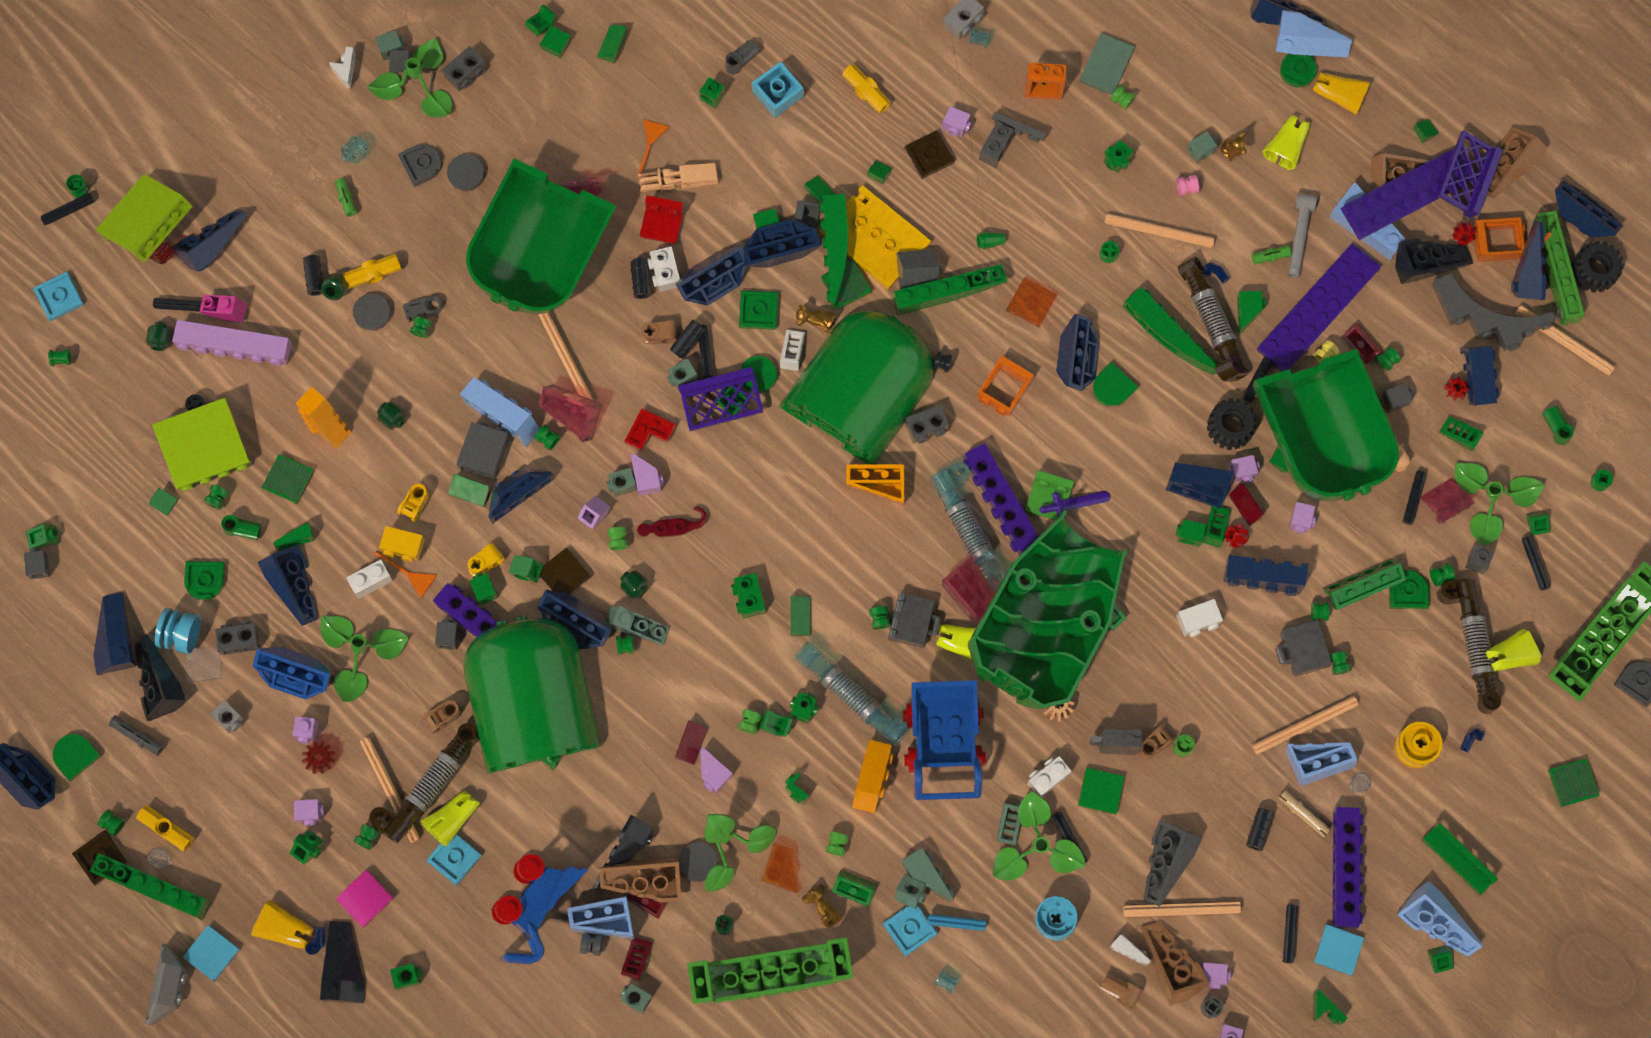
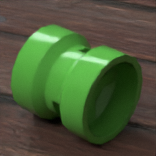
M1119 85L1110 100L1114 103L1119 102L1121 107L1127 110L1136 95L1132 92H1126V88Z
M613 527L607 530L608 537L611 540L609 542L610 550L628 548V541L625 539L627 535L625 527Z
M744 709L742 713L743 719L739 722L737 728L749 734H756L757 723L760 722L762 715Z
M1189 735L1179 736L1173 744L1174 753L1180 757L1188 756L1195 747V742Z
M830 832V843L827 845L825 852L844 856L846 851L844 847L848 843L849 836Z

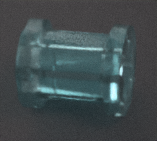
M973 27L969 44L977 43L987 48L991 32L978 31Z
M942 969L934 985H940L948 990V993L951 995L960 979L951 977Z

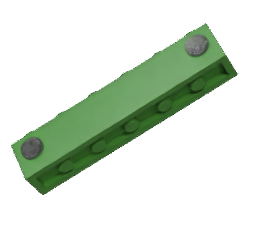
M1557 212L1540 213L1534 220L1543 222L1544 238L1547 233H1551L1541 252L1545 257L1544 266L1560 325L1579 323L1585 314Z

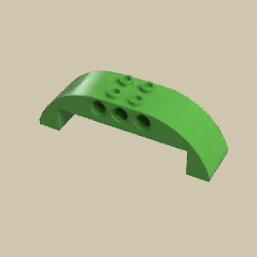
M1644 561L1618 588L1549 673L1548 677L1578 702L1589 692L1594 681L1651 614V566Z
M847 938L828 940L826 944L721 961L707 962V960L687 963L693 1004L724 1003L823 987L853 978Z

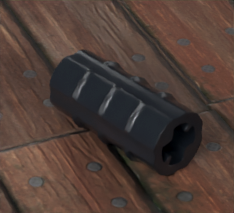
M308 255L303 258L307 294L319 296L323 294L321 291L323 273L320 256Z
M636 258L630 261L633 294L635 299H646L650 297L649 268L646 259Z
M692 319L684 331L680 333L677 340L674 341L670 350L681 359H684L706 329Z
M1263 808L1257 809L1246 843L1248 848L1263 851L1274 817L1272 811Z

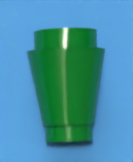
M981 232L976 237L977 246L979 249L986 250L1005 244L1004 233Z

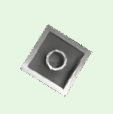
M933 249L896 252L900 289L938 280L940 266Z

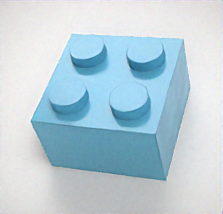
M781 61L752 82V92L774 118L804 97V88Z

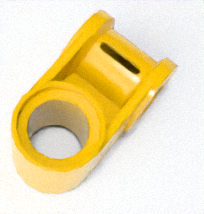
M420 483L412 485L405 499L401 502L397 514H403L411 518V521L416 522L429 499V492L426 487ZM418 490H423L424 494L422 497H415V493Z
M490 543L468 560V571L471 576L479 573L485 574L492 568L500 565L505 560V557L494 543ZM473 565H480V569L473 568Z

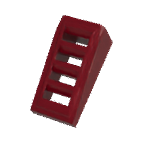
M634 937L635 939H632L626 955L621 976L640 981L652 942ZM635 944H639L645 946L646 949L642 950L635 948L634 946ZM633 951L644 954L643 958L632 955ZM630 959L640 961L641 964L630 963ZM628 966L638 969V972L627 970Z

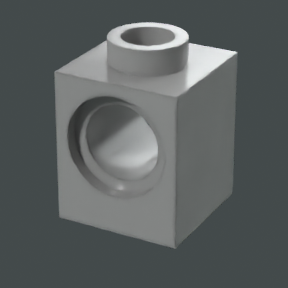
M225 700L210 713L228 733L238 730L242 725L241 722L244 720ZM227 714L233 715L230 722H224V717Z

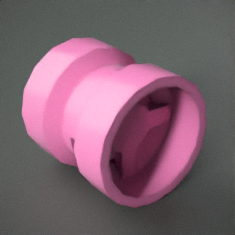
M1189 175L1188 179L1184 177L1176 179L1179 196L1186 195L1189 192L1192 194L1199 193V183L1196 175Z

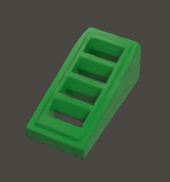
M1450 416L1447 417L1439 431L1440 434L1470 451L1475 449L1484 434L1479 429ZM1450 424H1453L1451 432L1447 431ZM1460 428L1461 430L1458 435L1454 434L1456 429ZM1464 431L1467 432L1466 437L1462 438L1461 436L1463 435ZM1471 435L1474 436L1472 442L1469 441Z
M1211 506L1202 543L1218 548L1221 547L1231 509L1224 507L1219 509ZM1214 513L1223 515L1224 518L1215 516Z
M308 522L277 539L273 544L280 551L297 544L302 545L313 542L315 539L312 527Z

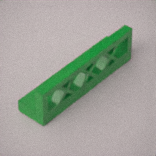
M1389 559L1323 588L1325 594L1331 597L1334 609L1339 610L1406 581V577L1401 563L1394 559Z
M1441 823L1434 826L1422 839L1477 894L1482 895L1498 880Z

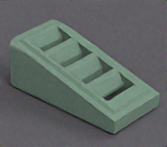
M1004 801L996 841L1016 845L1020 828L1018 813H1008L1007 809L1018 811L1019 804ZM1005 818H1015L1016 822L1007 821ZM1004 825L1014 826L1015 829L1011 830L1003 827ZM1002 832L1013 834V838L1002 836Z

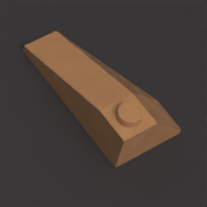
M678 856L599 867L600 887L603 889L637 895V897L654 899L658 902L682 901Z

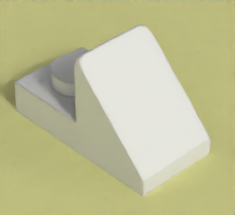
M346 47L345 53H342L341 63L329 62L331 70L347 89H351L356 53L353 47Z

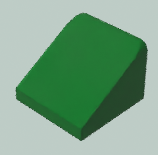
M1429 119L1418 122L1413 127L1422 143L1439 134Z
M875 160L867 171V177L884 184L892 168Z
M158 488L149 501V505L168 516L178 500L163 489Z
M1538 511L1526 514L1531 535L1550 532L1549 514L1547 512Z
M1446 945L1428 950V956L1435 974L1454 969L1451 951Z

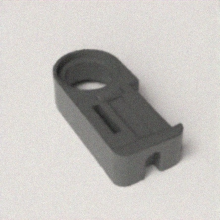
M430 296L405 303L403 309L407 321L411 322L410 319L423 315L430 317L439 314L442 310V303L438 297ZM431 301H436L439 303L437 309L431 310L428 308V304Z

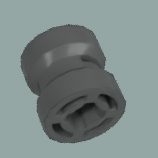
M582 934L580 954L593 953L595 956H600L603 936L590 937L589 934Z
M1209 997L1201 1004V1012L1207 1018H1215L1222 1013L1223 1004L1219 998Z

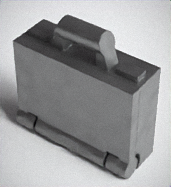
M899 593L888 640L924 648L928 640L926 636L939 635L942 619L932 614L936 606L934 604L935 601ZM930 619L934 620L932 631L928 630Z
M1318 620L1281 631L1280 636L1284 644L1277 647L1275 651L1280 664H1291V670L1295 677L1325 669L1332 665ZM1285 648H1286V651H1287L1289 660H1286V657H1285V654H1284V651H1283V649H1285Z
M1104 729L1101 736L1093 735L1089 743L1091 746L1098 745L1099 753L1137 755L1142 747V731L1140 729Z

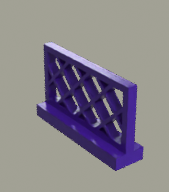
M1461 131L1437 196L1464 212L1463 215L1468 218L1479 215L1503 150L1499 147L1493 148L1468 132ZM1465 138L1469 140L1472 148H1465L1463 143ZM1478 147L1486 150L1483 158H1480ZM1473 150L1476 160L1470 162L1467 151ZM1461 153L1466 163L1463 165H1459L1457 159ZM1475 162H1477L1479 167V171L1477 174H1474L1471 165ZM1467 166L1470 175L1464 178L1461 167ZM1455 169L1459 177L1457 181H1453L1451 175ZM1469 178H1471L1473 183V188L1471 190H1468L1465 181ZM1461 182L1464 191L1458 194L1455 183ZM1449 185L1453 193L1452 197L1444 194L1446 187ZM1463 194H1465L1467 199L1466 206L1461 203L1459 198Z
M749 367L678 386L689 431L764 413L753 368ZM752 381L753 389L750 394L741 390L744 383ZM728 387L736 390L731 399L723 395L724 390ZM708 392L718 394L713 404L704 399ZM739 392L747 396L742 406L734 401ZM695 396L700 400L695 408H692L688 405L686 398ZM720 397L729 401L724 411L715 406ZM750 398L757 402L758 409L750 411L745 408ZM702 401L711 406L706 415L697 411ZM732 403L741 408L738 414L733 416L727 413ZM713 408L722 412L718 420L709 418ZM695 413L704 417L700 424L693 426L691 419Z

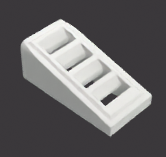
M786 330L780 358L781 369L799 370L805 332ZM789 338L800 339V340H799V341H793V340H789Z
M1121 934L1110 946L1112 950L1142 965L1147 966L1151 962L1144 953Z

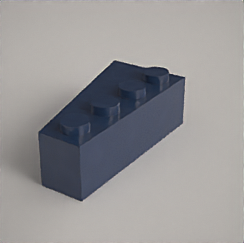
M1229 555L1226 559L1223 582H1227L1230 586L1245 585L1248 589L1257 590L1262 588L1270 593L1280 591L1285 592V595L1288 596L1299 595L1306 586L1307 563H1301L1300 567L1292 565V562L1289 561L1275 564L1270 559H1262L1259 562H1255V558Z

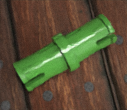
M345 178L337 179L334 183L339 194L338 200L342 203L346 217L354 216L357 211L352 200L353 194L349 191ZM343 192H345V195H346V197H347L348 203L346 202V199H345V196H344Z
M1289 245L1275 249L1271 247L1266 251L1252 253L1254 265L1268 261L1272 263L1277 259L1291 257Z

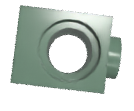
M396 30L375 37L383 61L389 59L390 50H403L402 47L405 46L402 35L398 36Z
M1206 131L1188 143L1187 151L1194 161L1199 163L1215 153L1218 146L1217 141L1213 135L1210 136Z
M688 359L668 369L669 376L667 379L672 387L675 386L678 391V386L698 380L697 373ZM681 372L686 374L683 379L677 378L676 375Z
M630 468L608 475L610 481H607V486L610 492H614L615 497L637 490ZM620 479L626 481L624 486H617L616 482Z
M904 874L896 888L894 900L916 909L919 903L923 904L926 899V884Z
M632 983L629 987L625 986L620 994L622 997L621 1002L640 1014H643L652 999V995ZM632 993H639V1002L631 1003L629 1000Z

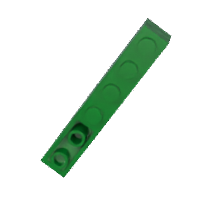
M845 194L823 195V202H819L820 213H824V219L821 220V230L826 233V237H822L823 249H827V255H824V267L828 266L829 273H825L826 285H830V291H826L827 303L831 302V308L836 307L841 292L848 255V223Z
M999 264L896 290L893 292L892 299L897 316L974 295L1006 283L1007 278L1003 265Z
M1140 287L1124 301L1123 307L1162 346L1189 364L1211 375L1216 374L1215 366L1217 362L1215 359L1208 357L1204 353V348L1191 339L1192 337L1188 331L1182 330L1178 321L1166 313L1165 307L1153 299L1150 291Z
M100 853L90 870L94 874L200 920H203L211 903L202 897Z

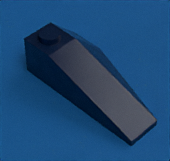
M122 592L103 596L93 655L97 675L136 667Z

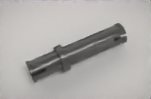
M116 715L111 718L108 724L110 727L138 743L140 748H146L156 756L161 754L164 745L153 740L151 735L142 733Z

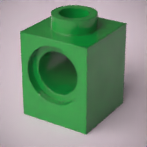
M708 77L699 91L700 100L716 109L725 96V86Z
M1183 519L1181 525H1177L1175 533L1178 536L1177 542L1200 547L1203 542L1206 524Z
M515 555L510 565L509 573L517 579L537 583L543 565L533 558Z
M487 573L476 574L472 577V580H469L479 605L498 598Z
M414 963L390 969L395 990L399 991L420 985L419 979H422L420 967H416ZM406 971H410L412 978L407 982L403 981L402 975Z

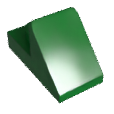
M1320 989L1313 993V1022L1317 1021L1325 1012L1328 1014L1326 1017L1333 1024L1341 1025L1348 1019Z

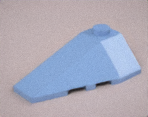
M1283 10L1275 47L1276 52L1348 58L1352 39L1322 25L1318 21L1310 19L1301 12Z
M1429 881L1415 890L1397 913L1411 928L1417 931L1420 929L1428 933L1429 937L1433 939L1438 938L1445 942L1448 947L1468 957L1483 947L1481 941L1443 893Z

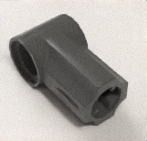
M747 40L737 50L728 53L725 59V70L732 75L738 74L741 68L759 53L757 46L752 41ZM734 61V62H737L738 64H736V65H731L730 62Z

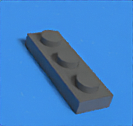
M995 111L993 113L992 120L995 121L994 124L998 121L1014 129L1013 132L1018 135H1022V133L1029 135L1028 139L1037 143L1039 140L1044 141L1046 133Z

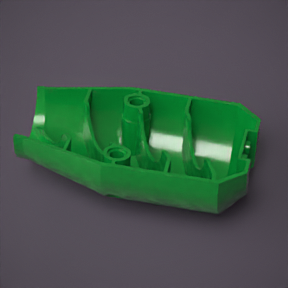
M1065 510L1062 511L1059 518L1012 562L968 642V650L979 678L983 682L990 681L1009 695L1016 697V703L1034 709H1043L1070 702L1111 624L1123 562L1128 552L1126 550L1115 551L1106 549L1084 539L1072 530L1065 521L1067 513Z

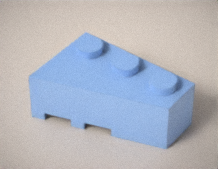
M1350 742L1317 745L1312 743H1306V745L1287 744L1285 750L1300 786L1355 768L1358 761Z
M626 897L567 908L570 928L573 932L635 939Z

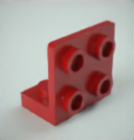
M646 195V209L640 230V238L676 244L684 212L683 202Z

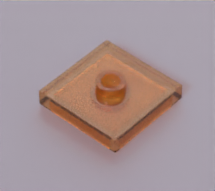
M1024 278L1006 311L1040 328L1057 294Z

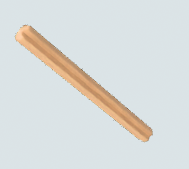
M1107 213L1105 217V223L1208 248H1212L1214 245L1213 237Z
M1523 305L1516 311V315L1519 317L1538 316ZM1555 326L1547 330L1539 329L1605 374L1610 375L1615 369L1614 365Z
M538 314L584 406L592 405L594 400L550 314Z
M1352 696L1255 743L1252 746L1256 754H1260L1357 707L1358 701Z
M366 737L360 743L395 813H397L402 807L403 802L371 739ZM413 824L406 833L411 843L420 839Z
M1239 901L1161 904L1160 907L1155 904L1123 906L1124 917L1241 913Z

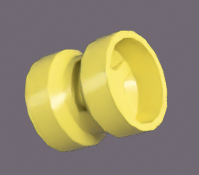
M1326 340L1322 344V348L1317 349L1313 356L1320 363L1325 358L1340 354V350L1333 342Z

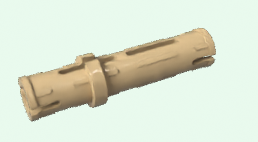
M1287 790L1279 796L1278 800L1285 804L1292 814L1298 815L1323 838L1331 830V827L1320 820L1303 805L1301 800L1298 801Z

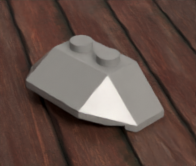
M167 944L161 945L145 1024L154 1026L174 1012L178 1004H181L183 998L181 988L187 979L184 966L172 948Z

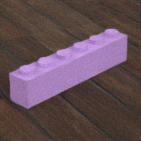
M177 320L172 340L177 349L182 351L191 349L196 350L200 354L210 352L219 357L233 356L237 360L247 358L256 363L270 362L274 366L287 365L292 345L289 338L181 320Z

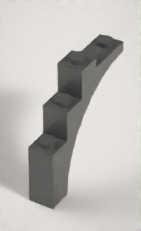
M1452 274L1438 278L1432 284L1450 325L1455 323L1456 325H1461L1468 319L1477 338L1490 337L1495 331L1503 351L1517 350L1521 347L1520 345L1524 340L1522 336L1526 338L1535 334L1536 330H1547L1553 326L1552 324H1554L1556 319L1553 312L1533 317H1512L1492 312L1468 297L1459 287Z

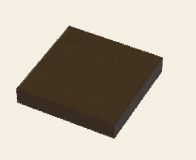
M938 131L904 146L921 179L955 162Z
M567 547L547 562L540 573V577L552 591L567 594L573 593L591 578Z
M106 830L72 853L94 886L106 879L90 872L99 853L120 863H128Z

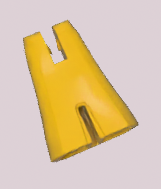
M1320 72L1317 78L1318 82L1315 83L1312 90L1357 115L1370 82Z
M268 899L252 929L251 936L305 949L308 941L295 936V933L299 931L301 934L312 936L314 928Z

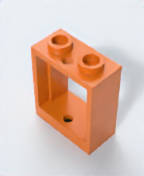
M1029 63L1025 82V97L1061 100L1065 86L1066 65Z
M1521 217L1475 221L1472 227H1475L1476 234L1473 235L1475 237L1474 244L1477 262L1521 258L1526 244L1523 237L1525 225L1522 224ZM1512 229L1515 251L1488 252L1485 230Z
M1001 356L978 391L977 398H979L982 404L995 408L998 414L1009 417L1033 381L1034 374L1006 357ZM1000 370L1024 383L1009 407L986 394V391Z

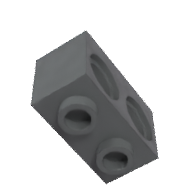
M469 46L444 67L442 71L444 77L458 91L467 88L475 77H479L484 73L486 65L485 61ZM476 62V65L468 66L469 63ZM457 74L463 75L460 78H455V75Z
M997 121L980 151L979 160L996 168L1012 139L1014 129Z
M941 405L905 418V425L913 444L916 442L919 444L929 440V437L935 435L940 437L946 434V431L949 429V423ZM938 419L941 421V425L935 426L931 421ZM921 426L924 431L916 432L914 427Z
M250 621L241 622L238 626L225 624L221 625V628L215 629L217 650L220 655L255 651L257 648H260L258 627ZM246 632L252 633L250 639L243 640V635ZM232 635V640L224 643L225 636Z

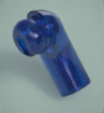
M1211 262L1204 266L1203 273L1205 275L1216 274L1222 284L1230 279L1222 266Z
M1474 728L1465 736L1460 749L1469 753L1475 739L1482 741L1485 735L1484 731Z
M324 927L314 928L315 938L305 947L308 955H315L324 947Z

